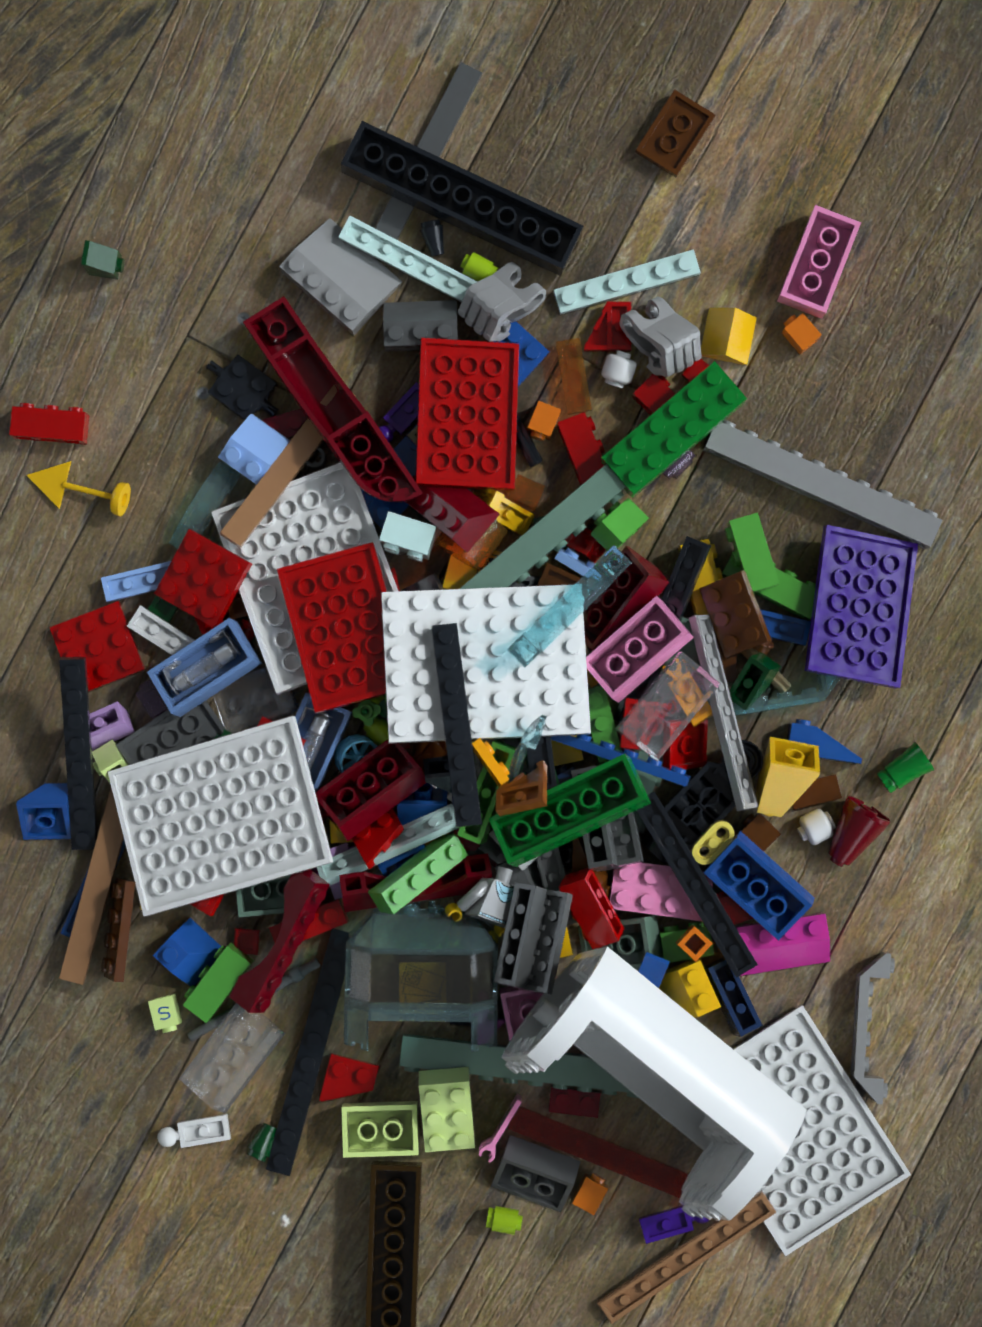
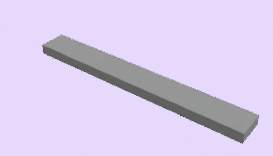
M694 615L689 617V622L737 811L758 807L713 625L709 615Z

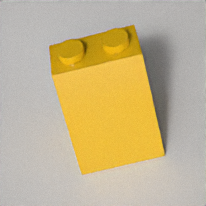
M775 737L769 738L763 766L756 786L757 813H762L769 817H782L820 775L819 746Z
M689 959L666 970L659 989L694 1018L721 1007L701 960L698 959L695 962L693 959Z

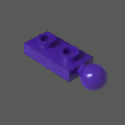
M417 382L383 417L388 425L380 426L379 429L389 443L394 438L393 433L395 430L402 436L418 419L419 384Z
M683 1205L639 1218L646 1244L694 1230L693 1221L704 1224L710 1220L705 1217L701 1219L697 1216L694 1218L689 1216L681 1209Z

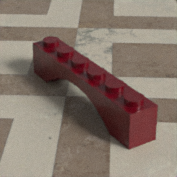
M488 853L467 856L409 903L465 895L481 878H492ZM368 872L339 875L344 912L377 908L368 891L387 876Z
M311 869L290 876L284 887V917L274 946L259 965L239 976L229 996L248 1013H264L270 1006L271 999L276 989L280 986L287 967L292 963L293 956L298 946L302 943L309 924L314 920L315 913L326 896V891L330 884Z

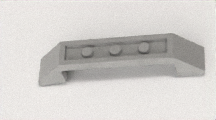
M888 952L880 953L856 975L851 1076L877 1104H883V1098H887L888 1085L884 1083V1079L880 1076L864 1075V1072L869 1070V1057H865L866 1047L870 1046L871 1040L870 1032H867V1022H871L872 1007H868L869 997L873 996V982H870V977L890 979V973H894L895 960L891 958V953Z

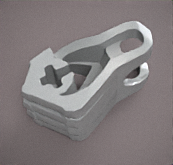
M510 262L493 275L469 286L458 309V314L465 318L467 325L474 327L473 329L476 333L483 334L486 340L500 342L510 335L511 322H516L529 315L542 304L546 298V290L538 283H533L523 289L516 288L515 285L521 279V268L514 262Z
M656 297L648 301L645 312L649 319L642 317L636 310H630L621 315V329L640 352L649 357V364L646 367L654 375L671 376L674 372H681L684 368L692 366L695 361L702 358L699 329L677 314L663 298Z

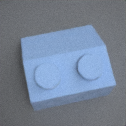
M250 414L230 437L218 458L257 485L290 440L255 415Z

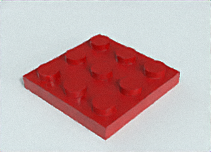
M188 529L154 594L215 628L222 622L252 563L194 530Z
M119 601L49 627L60 657H86L88 692L146 670L131 630L127 627L128 622Z

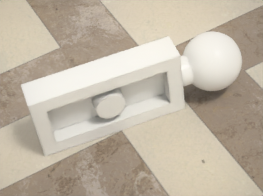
M227 1114L181 1121L177 1123L178 1130L175 1131L171 1127H164L157 1136L159 1144L163 1147H171L177 1140H180L181 1148L231 1139Z

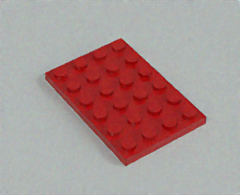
M421 338L415 476L417 485L514 491L519 344Z
M367 543L278 568L277 572L315 713L385 695L386 681L381 593L387 592L374 543Z

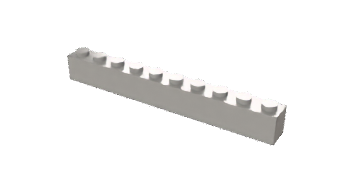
M724 420L717 426L707 440L703 451L908 542L917 543L918 546L926 550L932 546L943 521L937 518L938 514L931 510L924 509V511L915 508V504L906 499L899 501L892 498L893 494L886 490L879 489V491L869 488L870 484L860 479L854 481L847 478L848 474L841 470L834 469L833 472L826 469L824 463L815 459L808 461L802 458L803 454L792 449L789 452L781 449V445L773 440L767 439L765 442L757 438L758 434L745 429L743 432L736 429V425L728 420Z

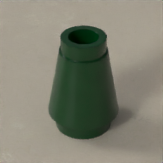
M263 1123L247 1147L249 1149L246 1154L265 1162L266 1157L270 1156L277 1128Z

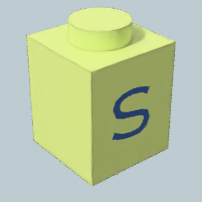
M176 994L149 1000L148 1004L154 1029H162L163 1033L177 1030L176 1025L182 1023Z

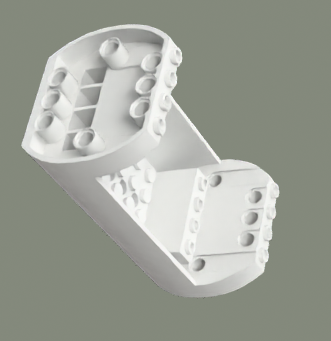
M608 946L579 953L555 979L552 995L543 993L513 1035L501 1057L507 1062L505 1066L515 1074H518V1072L522 1074L525 1072L531 1073L532 1071L538 1073V1071L545 1072L555 1060L558 1061L572 1045H575L700 1147L703 1152L682 1186L681 1190L683 1192L679 1203L683 1205L681 1209L693 1218L697 1216L701 1219L705 1217L709 1220L713 1218L717 1221L720 1219L730 1221L756 1195L781 1162L793 1143L807 1111Z

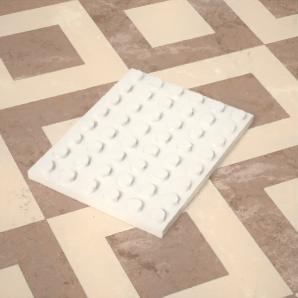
M341 463L291 481L241 549L220 535L224 548L252 563L239 591L277 695L307 684L277 572L278 568L373 542L387 592H398L362 491ZM245 499L211 512L219 535Z
M582 584L381 593L389 743L445 741L431 626L457 623L471 740L479 738L500 739L591 734Z
M295 716L108 771L143 916H150L333 863Z
M802 1004L733 1048L735 1052L807 1110L793 1143L760 1189L777 1212L763 1222L785 1256L911 1175Z

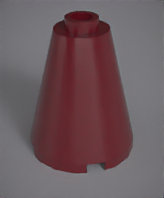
M849 795L845 800L828 854L831 856L830 860L840 867H843L844 864L849 866L888 827L890 819L876 808H870L864 804V801Z

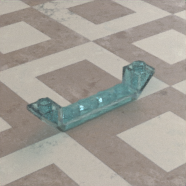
M613 545L507 651L524 668L527 667L632 562Z
M817 673L819 692H816V687L802 689L801 695L792 696V691L778 693L777 699L768 700L767 695L760 696L746 711L732 701L735 716L825 701L840 678ZM706 685L701 686V691L710 704Z

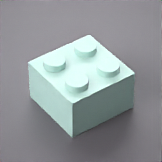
M388 511L379 541L383 548H385L384 550L389 553L398 555L399 551L407 553L409 559L422 562L423 559L429 560L437 535V527Z

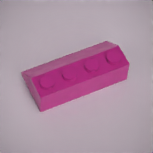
M825 913L803 915L779 941L759 923L735 926L758 964L740 976L830 962V937Z

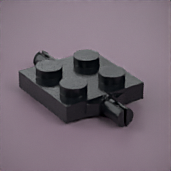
M237 354L224 369L213 360L207 365L206 369L217 376L216 382L210 388L208 394L245 421L250 414L254 415L261 409L271 415V417H274L275 413L277 414L279 409L268 402L269 395L277 386V383Z

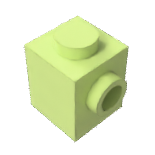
M113 739L92 752L96 761L93 763V767L99 776L103 775L109 783L108 771L129 765Z

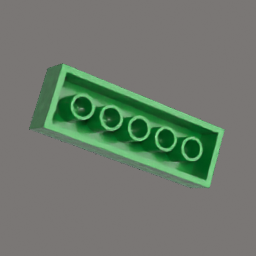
M714 361L602 456L600 462L604 466L608 465L626 486L625 491L633 499L746 402L747 397Z
M622 754L547 790V806L504 816L496 814L490 817L489 821L507 863L517 867L647 806L651 802L632 759L628 755Z

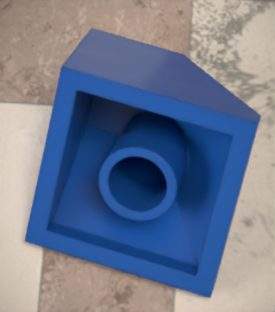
M45 783L17 801L16 806L23 840L71 839L67 783Z
M190 917L168 938L153 956L176 977L189 986H195L201 979L198 976L207 965L211 967L216 961L213 956L221 945Z

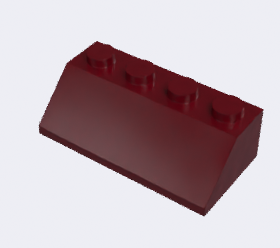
M418 485L423 494L414 499L404 501L467 553L500 515L467 488Z
M628 546L623 548L583 603L585 643L591 651L600 646L654 597L659 596L669 583L655 565Z

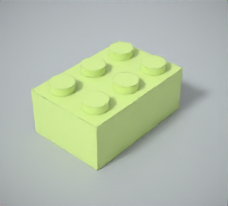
M469 1067L419 1071V1094L425 1152L475 1148Z
M418 1101L343 1103V1158L419 1155Z

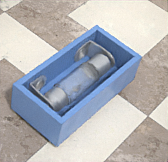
M228 618L147 673L170 713L181 717L261 665L262 662L239 623Z
M305 693L295 717L300 736L306 739L303 748L316 793L321 788L334 758L336 748L343 738L353 713L339 707L316 714L310 694Z

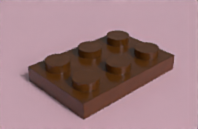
M674 90L640 142L635 153L677 178L716 115L677 90Z
M745 570L699 588L725 658L771 641Z

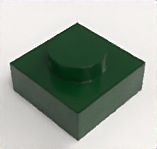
M157 595L148 608L149 611L170 623L179 609Z

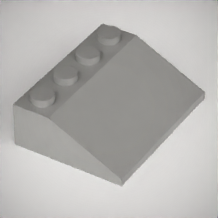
M329 218L298 245L279 267L289 280L355 336L402 284V281L375 257L340 240L339 235L342 228Z

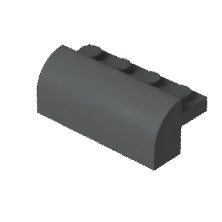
M597 766L572 770V778ZM634 812L583 835L590 870L619 869L622 866L644 862Z
M515 882L494 979L495 983L552 995L573 898L572 894Z

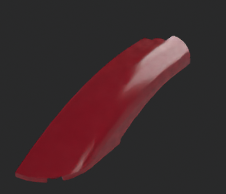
M285 296L243 321V324L297 404L362 490L377 499L389 502L408 501L423 494L369 412L365 410L325 357ZM335 385L337 389L335 396L327 406L321 404L322 399L332 386Z

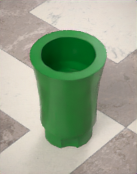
M914 742L901 755L884 766L885 769L878 772L877 776L888 792L892 793L897 788L901 789L920 776L934 771V768L918 744Z

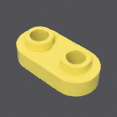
M718 820L700 836L692 846V855L696 862L702 865L710 864L723 852L734 839V829L731 824L724 820ZM720 828L726 831L723 837H719L716 834ZM702 847L709 849L706 855L699 853Z

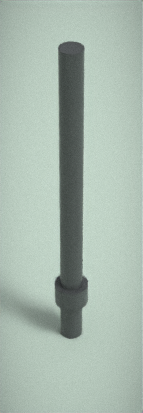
M317 958L301 967L296 966L289 970V974L282 977V982L275 993L293 982H300L305 979V975L319 968L321 965ZM236 1004L187 1034L193 1042L245 1010Z

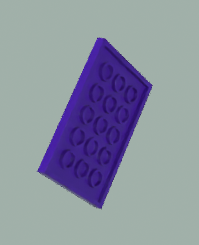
M831 525L823 526L804 671L889 688H900L918 549L917 543Z

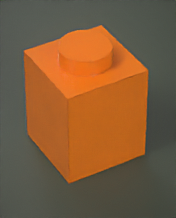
M804 313L798 317L794 314L784 322L785 328L782 334L800 355L822 336Z
M538 401L527 431L531 433L530 436L539 441H544V439L550 440L560 417L561 409Z
M691 925L675 942L695 962L713 944L694 925Z
M585 1173L571 1199L572 1204L595 1215L608 1191V1186L604 1184L606 1180L595 1173H592L591 1176Z

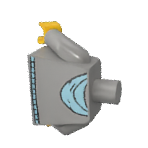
M498 867L495 879L481 878L457 904L450 903L445 907L447 917H450L453 913L452 918L457 922L462 919V911H466L465 915L495 925L494 931L500 937L502 933H505L514 886L509 884L513 870Z

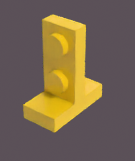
M488 488L474 489L473 494L500 514L495 520L496 523L520 536L527 532L535 516L533 513L504 498L505 495L496 490Z

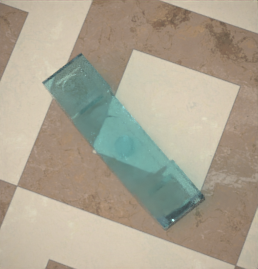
M220 461L192 500L169 544L178 549L188 529H192L202 535L213 518L211 512L219 508L226 495L231 492L241 473Z
M541 715L535 719L524 732L511 760L509 783L521 773H524L525 776L529 774L522 771L528 748L536 749L542 736L547 716Z

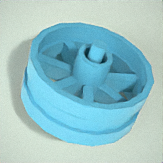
M355 734L348 736L336 748L334 755L335 765L343 773L368 754L365 751L369 744L373 747V750L378 746L365 735ZM363 742L360 750H358L355 744ZM351 747L352 750H350L349 754L346 753V751ZM343 758L351 759L343 766Z

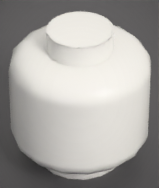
M617 350L616 354H608L606 356L601 375L605 378V383L623 388L624 385L632 382L637 364L634 360L630 359L631 354Z
M815 809L800 817L799 823L801 827L797 828V831L803 841L808 840L812 845H817L833 836V829L836 826L828 811L823 812L821 809Z

